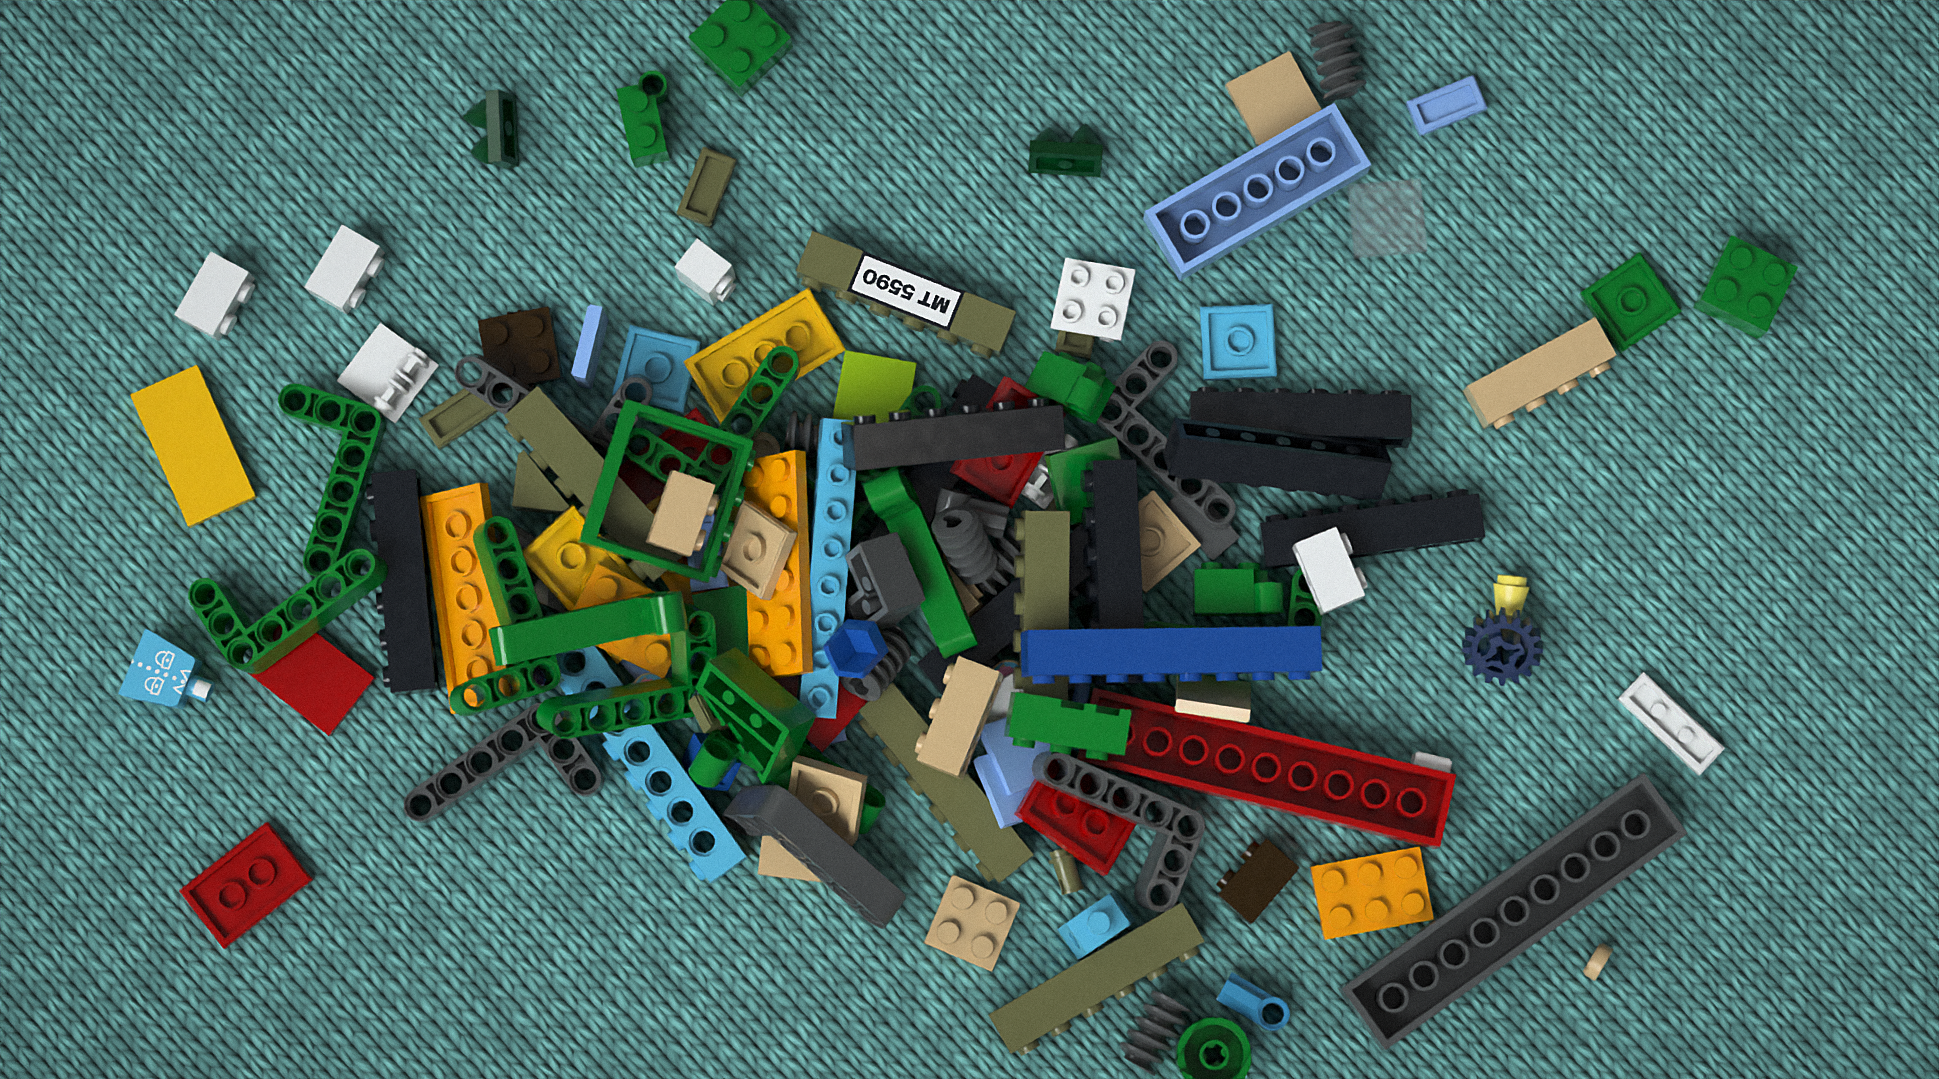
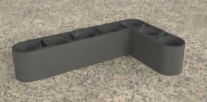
M1161 340L1153 342L1113 383L1116 387L1106 406H1117L1122 412L1120 417L1109 421L1100 415L1096 423L1108 436H1115L1118 445L1133 459H1136L1148 473L1172 495L1176 496L1205 525L1213 530H1224L1234 521L1235 504L1233 499L1220 486L1211 480L1192 478L1201 483L1202 489L1197 494L1189 495L1181 488L1182 483L1187 479L1169 475L1168 470H1161L1154 463L1155 459L1164 453L1168 439L1138 411L1174 375L1177 370L1178 355L1171 343ZM1157 353H1165L1169 355L1172 361L1167 367L1158 368L1152 364L1151 359ZM1133 379H1140L1144 381L1147 387L1140 394H1132L1126 389L1127 383ZM1137 429L1143 430L1148 435V439L1142 445H1133L1128 440L1130 432ZM1216 503L1224 504L1228 508L1229 514L1224 519H1214L1208 513L1210 506Z
M480 354L464 356L455 367L456 381L463 388L504 415L533 390ZM475 362L480 365L482 369L481 379L477 381L467 379L463 373L464 364ZM633 374L628 376L593 428L554 403V405L590 444L597 443L602 445L607 454L614 432L606 424L607 416L612 413H620L623 401L625 399L631 400L627 396L626 388L633 382L642 384L647 391V396L643 400L635 402L648 406L653 396V385L644 375ZM499 382L508 383L513 389L512 399L508 401L499 400L494 394L495 384ZM638 417L635 418L633 427H634V425L636 424V422L638 421V419H639Z
M538 702L411 790L406 795L403 806L406 815L410 819L420 823L432 822L539 746L543 748L569 787L582 797L598 795L604 786V776L578 737L561 739L547 730L536 728L535 717L537 709L542 703ZM561 713L557 715L555 725L561 722L563 718ZM511 732H520L523 737L522 746L516 751H508L504 745L506 736ZM563 740H570L575 746L574 754L567 760H560L556 755V747ZM481 753H489L492 757L491 768L487 772L478 773L474 767L475 758ZM584 770H591L596 776V782L589 790H581L577 785V777ZM452 774L459 775L462 780L461 789L455 794L446 793L444 789L445 779ZM420 796H427L431 801V809L424 816H418L413 809L415 800Z
M1046 751L1037 755L1032 763V773L1040 783L1156 833L1135 885L1134 897L1138 905L1145 909L1165 912L1171 909L1178 899L1204 834L1205 822L1201 814L1067 754ZM1055 759L1059 764V772L1054 778H1050L1047 767L1050 761ZM1088 773L1092 784L1090 789L1084 793L1080 787V781L1083 775ZM1120 787L1124 792V800L1117 807L1113 802V794ZM1154 802L1157 810L1156 815L1149 821L1145 810L1149 803ZM1183 816H1186L1189 823L1188 829L1181 835L1178 831V822ZM1172 850L1175 861L1172 867L1167 869L1164 865V857L1167 852ZM1159 885L1161 897L1156 903H1153L1150 893L1154 886Z
M776 785L743 786L721 815V818L728 826L742 835L771 836L858 914L878 928H886L906 899L900 889L794 795L782 787Z

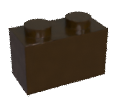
M1264 839L1260 844L1254 840L1240 856L1245 861L1236 872L1230 868L1216 884L1221 889L1216 897L1248 925H1251L1300 869L1298 865L1267 839Z

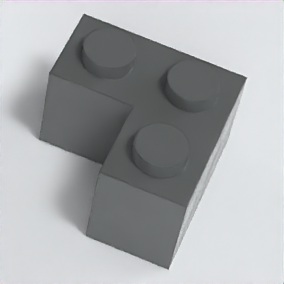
M897 532L861 542L845 555V559L859 589L845 601V607L850 619L875 621L878 629L881 630L896 625L926 600L923 594V585L914 573L909 561L908 550L901 543Z

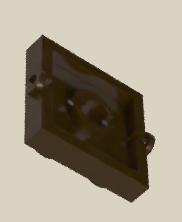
M549 306L527 311L519 309L517 312H507V315L478 320L485 358L526 385H531L529 387L535 389L537 384L564 379L552 310ZM499 382L494 386V393L512 390V387L505 382Z

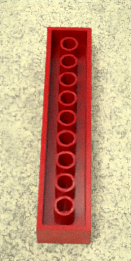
M1093 688L1089 704L1132 710L1125 755L1109 754L1108 761L1087 758L1085 757L1086 750L1079 749L1076 759L1096 768L1436 849L1441 845L1456 774L1231 720L1179 713L1175 711L1173 706Z

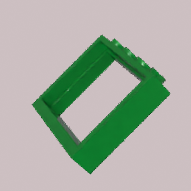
M625 399L578 543L702 583H708L710 577H717L723 561V557L717 554L721 542L728 543L734 527V521L729 520L733 506L740 507L746 486L740 485L744 470L751 472L757 453V451L752 450L754 441ZM636 417L736 449L699 568L597 536Z

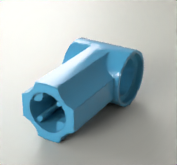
M1233 972L1216 1001L1269 1032L1282 1029L1290 1017L1289 1008L1282 999L1274 997ZM1276 1004L1281 1008L1283 1018L1280 1023L1270 1025L1263 1020L1262 1010L1266 1005Z

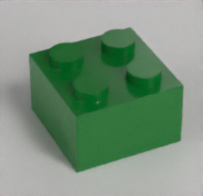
M726 0L688 37L691 48L741 98L793 48L791 37L754 0Z
M1731 235L1723 243L1693 308L1759 339L1768 331L1798 267Z

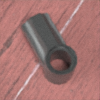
M940 487L932 522L939 512L948 507L967 506L976 512L987 535L1002 538L1009 506L972 497V494L958 489Z

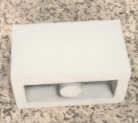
M341 225L304 287L310 294L348 315L351 308L357 309L366 294V290L363 288L369 278H375L381 271L385 263V259L382 258L385 252L379 245Z
M698 238L674 266L679 280L712 306L718 300L722 302L727 300L736 287V284L733 283L736 277L732 265Z
M210 251L174 315L182 322L220 341L223 334L227 336L232 331L237 320V316L234 314L241 302L243 304L247 303L255 289V285L252 283L255 278L247 270Z
M1337 527L1294 544L1292 549L1320 615L1358 601L1365 596L1363 589L1367 588L1366 579L1360 567L1354 569L1348 556L1353 553L1350 541L1345 533L1339 534Z

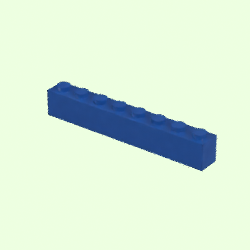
M1321 626L1026 630L1020 632L1022 677H1032V684H1055V677H1069L1070 684L1092 683V676H1106V683L1129 682V676H1143V682H1165V675H1179V682L1202 681V675L1216 674V681H1238V674H1252V681L1275 680L1274 673H1288V680H1310L1311 673L1322 671Z

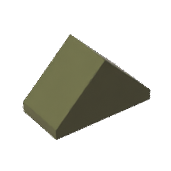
M524 450L520 452L517 459L512 501L513 508L517 511L563 514L570 506Z

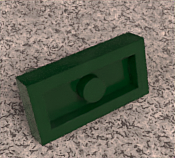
M499 89L485 91L486 99L474 104L463 116V119L469 124L487 129V135L481 138L470 152L475 158L486 164H494L505 169L519 167L516 96Z
M1086 123L1074 133L1070 142H1062L1059 135L1048 127L1038 134L1035 140H1030L1028 173L1100 177L1103 145L1099 144L1095 133Z

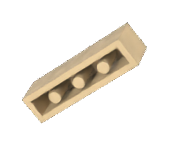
M1596 317L1469 384L1463 390V393L1483 428L1486 429L1494 425L1496 430L1515 420L1513 415L1515 412L1526 408L1529 413L1546 404L1545 396L1557 390L1560 395H1563L1579 386L1577 379L1589 373L1594 378L1611 368L1608 362L1612 361L1617 354Z

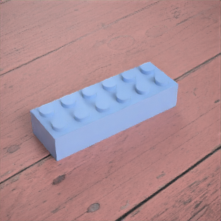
M1332 103L1147 209L1143 220L1179 281L1366 175L1371 167V163L1335 103Z

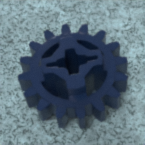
M1501 607L1499 615L1494 616L1493 612L1488 609L1486 610L1485 620L1475 616L1473 618L1474 628H1465V640H1462L1465 664L1472 665V674L1474 676L1480 675L1482 672L1485 673V683L1489 684L1493 677L1499 679L1500 686H1504L1506 678L1511 677L1512 681L1517 684L1519 683L1520 673L1530 677L1532 675L1531 665H1540V653H1543L1540 628H1533V619L1531 617L1525 618L1523 621L1520 620V610L1516 609L1512 616L1507 615L1505 607ZM1488 633L1486 638L1481 639L1485 634Z

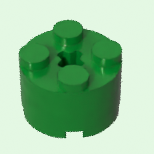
M1206 1017L1192 1022L1182 1031L1175 1046V1064L1183 1079H1244L1252 1062L1251 1046L1245 1032L1234 1022L1220 1017ZM1215 1045H1218L1220 1047L1218 1053L1222 1056V1060L1220 1062L1213 1061L1210 1065L1207 1064L1208 1056L1204 1053L1205 1048H1213Z

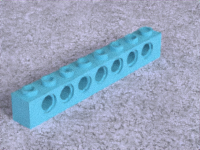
M830 418L821 419L819 425L809 544L813 673L799 675L797 699L817 715L816 717L836 719L839 676L835 675L823 650V645L844 623L848 563L845 555L850 552L856 470L845 468L843 465L841 422H850L852 420Z
M597 646L555 654L561 676L564 679L559 685L566 695L586 692L596 683H602L606 688L624 685ZM576 653L584 655L586 661L584 668L578 673L569 672L566 666L568 658ZM632 700L626 703L624 713L632 706ZM598 705L591 710L590 719L596 715ZM653 724L626 728L620 733L612 731L603 732L607 741L602 743V745L614 761H617L619 758L622 759L629 769L624 773V776L636 792L641 788L650 798L645 805L657 821L664 818L672 829L667 833L668 837L679 852L685 848L691 855L693 860L688 865L700 881L707 878L713 884L749 858L700 789L693 783L687 771ZM640 742L648 744L650 748L648 759L641 763L634 762L630 754L632 747ZM660 772L668 773L672 780L670 788L663 793L656 792L652 787L653 777ZM681 802H688L693 807V816L685 823L677 822L673 815L674 808ZM702 832H710L715 839L713 849L707 853H701L695 847V839Z

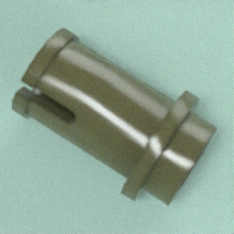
M1063 848L1049 852L1051 859L1048 862L1054 866L1061 894L1065 895L1084 889L1074 856Z

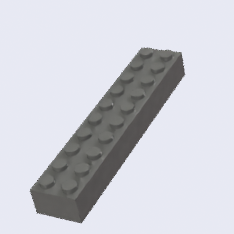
M1645 773L1638 774L1339 987L1338 990L1381 1050H1387L1688 833Z

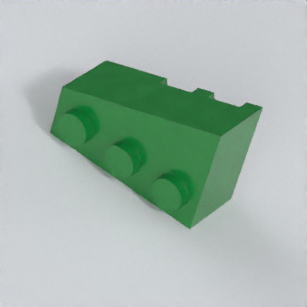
M736 647L709 660L695 689L702 695L712 713L721 722L722 727L727 724L740 742L736 747L741 754L745 755L748 753L760 770L757 774L758 778L765 784L790 770L793 760L797 757L817 715Z
M1011 692L1004 736L1013 738L1012 745L1034 749L1035 742L1050 744L1049 751L1071 755L1072 748L1086 750L1085 757L1108 761L1109 754L1125 755L1132 710L1115 709L1089 703Z

